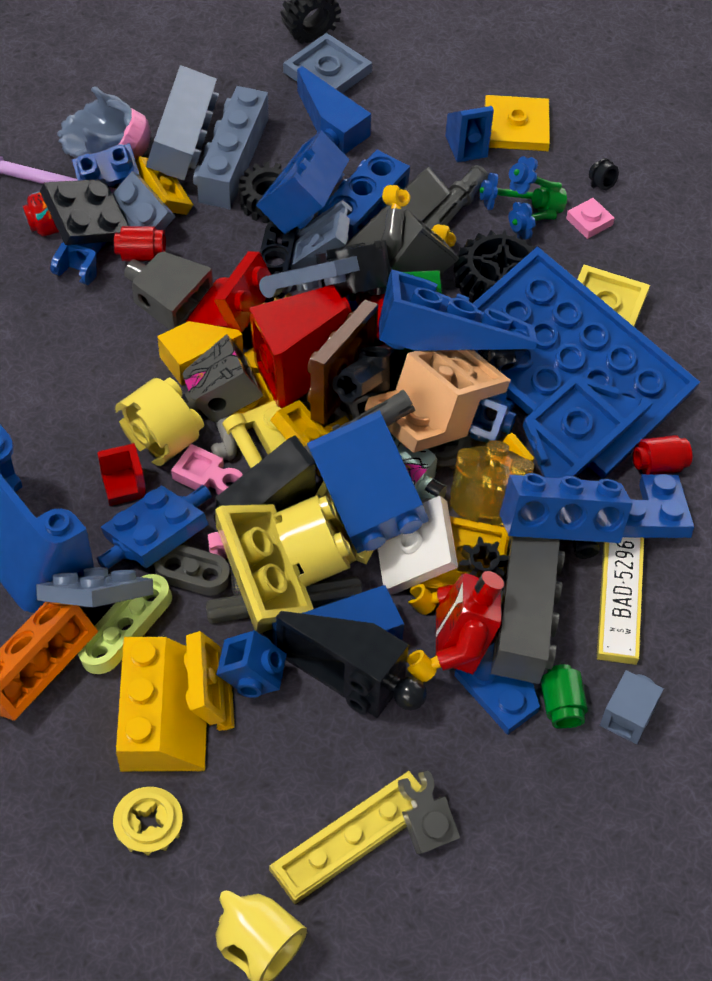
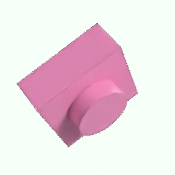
M594 198L567 211L566 219L587 239L613 226L615 219Z

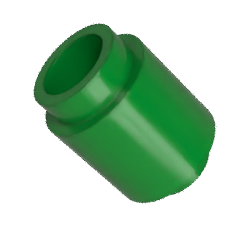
M566 664L553 666L541 678L547 718L552 720V726L557 729L581 726L585 723V714L588 712L581 672L572 669L570 665Z

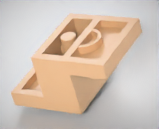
M474 350L414 351L407 353L396 390L369 397L365 411L404 390L412 401L415 411L387 427L390 433L404 447L416 453L467 437L480 400L506 393L511 380Z

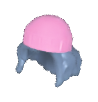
M96 86L92 87L91 91L95 94L97 100L89 104L87 103L83 110L77 111L74 115H69L61 123L62 130L57 132V135L60 137L58 142L62 144V150L65 154H69L74 158L88 153L93 154L104 151L116 145L130 143L135 160L139 156L142 157L146 152L151 135L149 123L145 115L130 108L119 97L106 94Z

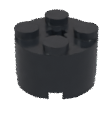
M386 240L374 241V244L365 245V243L326 250V253L319 252L315 254L317 264L357 256L360 270L345 274L347 281L333 284L341 298L346 297L348 301L355 300V293L358 292L370 294V296L385 294L391 272ZM321 279V287H326L324 279Z

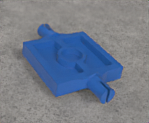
M202 484L186 497H182L161 485L157 489L148 492L144 498L126 510L117 513L113 519L101 526L104 536L115 546L96 557L99 565L109 569L122 559L137 561L145 568L151 566L209 525L204 512L197 508L212 498L209 489Z

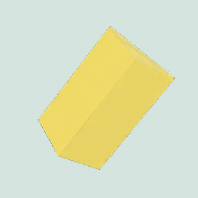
M274 504L220 506L215 509L216 527L254 630L259 634L272 630V623L276 622V616L280 611L304 613L313 610L314 608L307 589L297 577L301 575L296 564L291 566L278 535L276 524L280 521L274 517V514L277 513Z

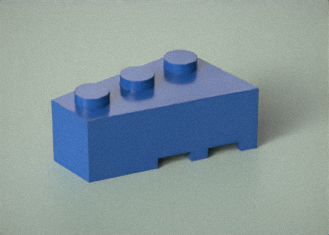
M321 130L301 146L256 206L284 234L296 226L302 229L312 220L314 214L324 207L335 185L345 175L343 171L350 159Z

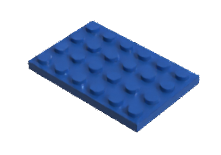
M538 246L473 303L483 312H485V309L494 308L534 326L538 341L536 348L527 349L516 367L500 371L511 380L506 391L507 397L528 415L575 374L592 379L600 385L607 384L621 389L619 394L640 401L642 397H646L653 402L650 410L588 465L602 479H605L634 451L640 440L646 439L697 389L700 383L698 379Z

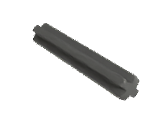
M356 576L316 582L306 587L313 607L327 605L362 593L359 577ZM242 595L212 599L206 602V614L209 623L250 617Z

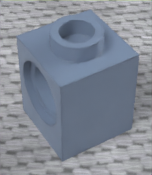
M625 670L604 711L600 726L638 744L664 688L656 685L650 678L644 675H635Z

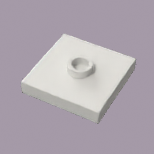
M437 496L423 503L429 521L422 524L417 531L395 536L378 548L383 585H386L389 594L399 593L458 568L448 504L442 496Z

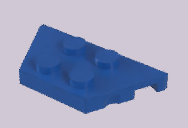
M575 374L528 415L522 425L542 476L550 478L578 476L650 410L653 402L646 397H642L640 401L619 394L621 390L607 384L600 385L592 379Z

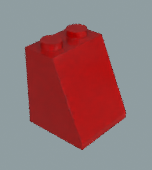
M334 285L249 308L255 364L277 407L284 408L309 392L311 373L308 372V362L311 355L315 351L320 350L327 342L330 334L340 328L351 312L347 298H341Z

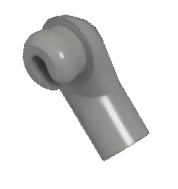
M227 416L215 422L222 442L212 444L211 451L213 454L223 458V461L228 460L230 462L237 454V443L232 433L227 434L222 425L223 421L229 417Z

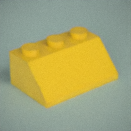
M124 637L116 754L120 772L205 771L207 722L192 713L186 702V691L189 688L184 654L187 652V647L167 637Z

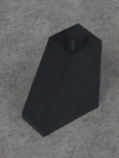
M294 435L216 497V509L220 506L274 504L276 511L279 512L315 496L316 490L315 460L297 436Z

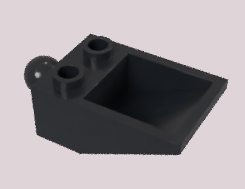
M280 611L276 616L277 647L287 654L286 661L345 697L347 704L354 711L360 714L368 712L378 718L393 697L399 707L409 711L420 708L426 701L427 690L423 682L415 677H405L409 645L376 624Z

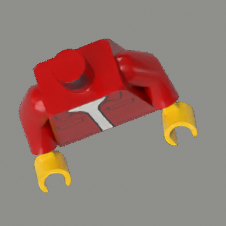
M485 571L480 578L467 573L461 574L455 584L438 587L437 592L433 593L423 584L411 587L410 593L416 599L410 600L408 603L420 614L427 615L435 609L438 603L440 604L436 609V656L430 659L423 650L412 652L407 657V662L410 665L407 670L413 677L422 682H427L435 675L438 668H442L443 671L455 668L472 675L474 674L501 624L500 592L504 587V581L498 574Z

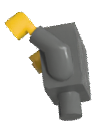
M387 185L383 190L382 198L386 205L391 206V209L387 210L385 230L381 240H386L391 269L399 272L440 270L441 279L444 271L459 259L450 248L456 243V236L454 233L449 232V226L436 224L430 229L408 209L405 211L401 210L410 201L409 192L399 189L397 185Z

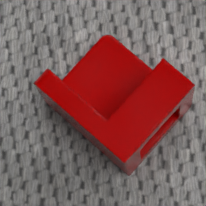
M135 443L99 451L97 455L109 506L144 498L146 495L144 474Z

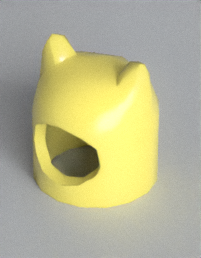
M227 890L221 892L219 900L224 912L219 919V926L216 931L217 947L224 958L236 964L246 973L250 981H273L299 951L305 940L307 928L269 897L261 894L240 897Z

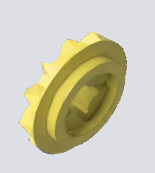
M142 787L131 791L118 803L113 816V827L118 841H121L130 852H143L147 856L151 852L160 849L166 851L168 845L175 838H179L183 822L182 809L177 799L170 792L158 787ZM156 809V822L161 828L149 826L146 831L143 830L140 833L141 822L136 818V815L148 817Z

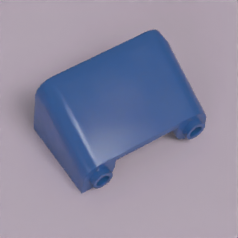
M0 424V583L20 608L24 611L36 612L45 603V601H37L36 584L53 581V575L59 573H77L78 576L84 575V569L94 567L87 529L75 514L61 508L47 511L36 518L15 493L23 486L20 478L15 474L11 459L14 451L13 441Z

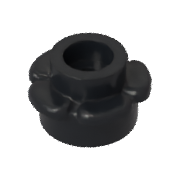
M608 158L595 162L589 170L592 188L599 187L603 190H608L615 185L619 176L618 167L609 161Z

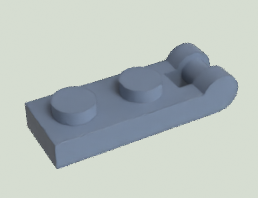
M357 256L265 276L260 280V291L263 296L271 298L281 293L287 294L296 290L299 292L319 287L318 280L324 279L325 286L347 281L345 274L360 270Z

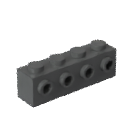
M510 536L506 553L509 559L504 566V587L500 593L501 624L495 634L490 674L539 684L544 670L552 669L556 655V645L550 644V637L555 636L559 622V613L553 612V606L558 604L562 590V582L556 580V574L561 573L565 558V551L559 550L560 539Z

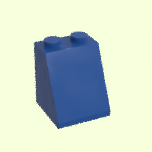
M380 410L307 443L357 553L378 549L387 540L400 534L413 533L422 524L429 521L423 503Z

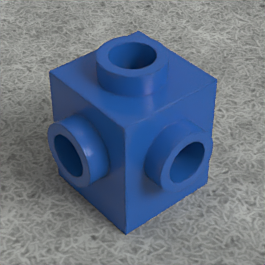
M507 393L480 400L469 432H471L470 437L481 442L491 443V440L497 441L504 433L510 434L517 413L512 412L515 402L506 399ZM488 407L497 410L495 420L487 417L486 410Z
M253 630L224 639L216 675L237 689V692L242 696L256 698L262 694L280 690L287 654L275 646L268 638Z

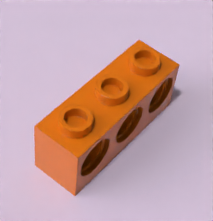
M45 602L0 648V716L15 721L97 634L98 630L79 606Z

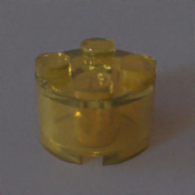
M497 440L488 441L486 446L460 449L457 454L450 491L451 507L459 515L470 521L478 523L479 517L492 519L491 525L503 526L504 524L499 514L509 475L524 476L527 473H533L534 463L509 451V446L506 443Z

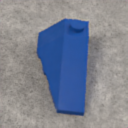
M391 269L379 319V339L389 347L399 350L408 348L415 351L536 348L538 341L533 325L494 308L485 309V312L469 302L470 298L458 293L456 298H451L437 292L438 284Z

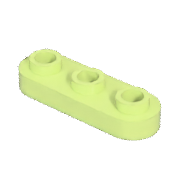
M157 574L142 576L144 578H153L154 595L116 602L95 625L98 630L97 634L78 653L79 659L86 671L92 674H104L114 669L122 660L124 637H142L169 607L172 601V593L164 577ZM151 597H156L153 601H147ZM131 625L127 630H122L124 626ZM100 654H105L100 658H96Z

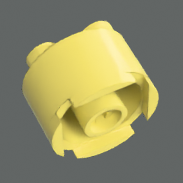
M153 378L115 406L116 413L122 410L124 418L119 423L129 441L135 443L139 451L147 448L157 457L152 461L157 466H162L199 438V430L204 427L201 416L194 409H189L181 398L183 393L180 386L172 378H167L164 381L159 378Z
M316 495L274 514V517L280 521L276 524V528L291 566L300 564L304 571L303 574L297 577L305 587L349 569L350 563L357 560L349 539L345 540L337 528L343 525V522L334 503L331 504L327 496L321 497Z

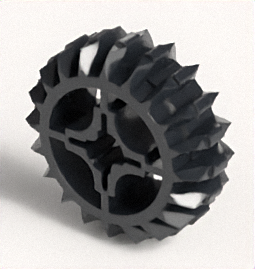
M490 230L487 236L478 233L474 240L467 239L466 244L460 248L457 254L459 259L454 263L456 287L460 288L461 295L469 296V302L473 304L537 246H532L530 238L521 240L519 233L514 236L507 235L505 230L502 234H495Z

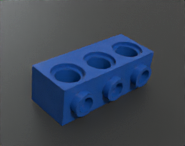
M376 150L367 160L361 161L357 170L349 179L346 178L341 182L338 190L328 198L324 207L318 211V216L342 200L350 205L352 212L347 214V217L350 218L347 234L349 241L386 206L382 193L387 185H397L399 189L403 190L409 184L410 166Z
M527 473L524 476L509 475L499 515L508 536L621 543L633 503L623 485L611 479L590 481L581 480L573 476L550 478L535 473Z

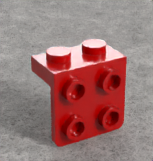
M248 251L229 278L222 277L217 279L186 322L191 321L226 327L243 332L250 322L249 308L261 305L267 298L261 293L259 284L263 277L271 274L260 252Z

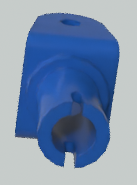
M107 242L77 245L61 243L52 258L51 273L60 276L68 267L80 270L79 276H81L79 282L89 285L97 276L96 255Z

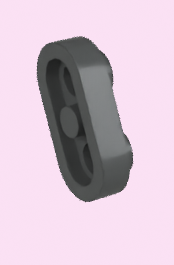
M182 544L153 563L154 573L164 577L169 585L199 594L217 595L223 592L230 583L229 564L223 557ZM171 564H178L180 566L179 569L174 571L167 569ZM209 574L217 576V578L212 581H207L204 579V577Z

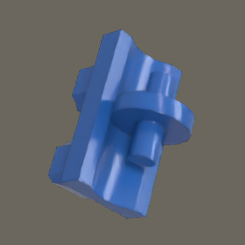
M130 143L116 145L104 151L93 154L88 153L72 159L77 180L105 179L109 187L116 188L115 184L122 183L131 171L140 175Z

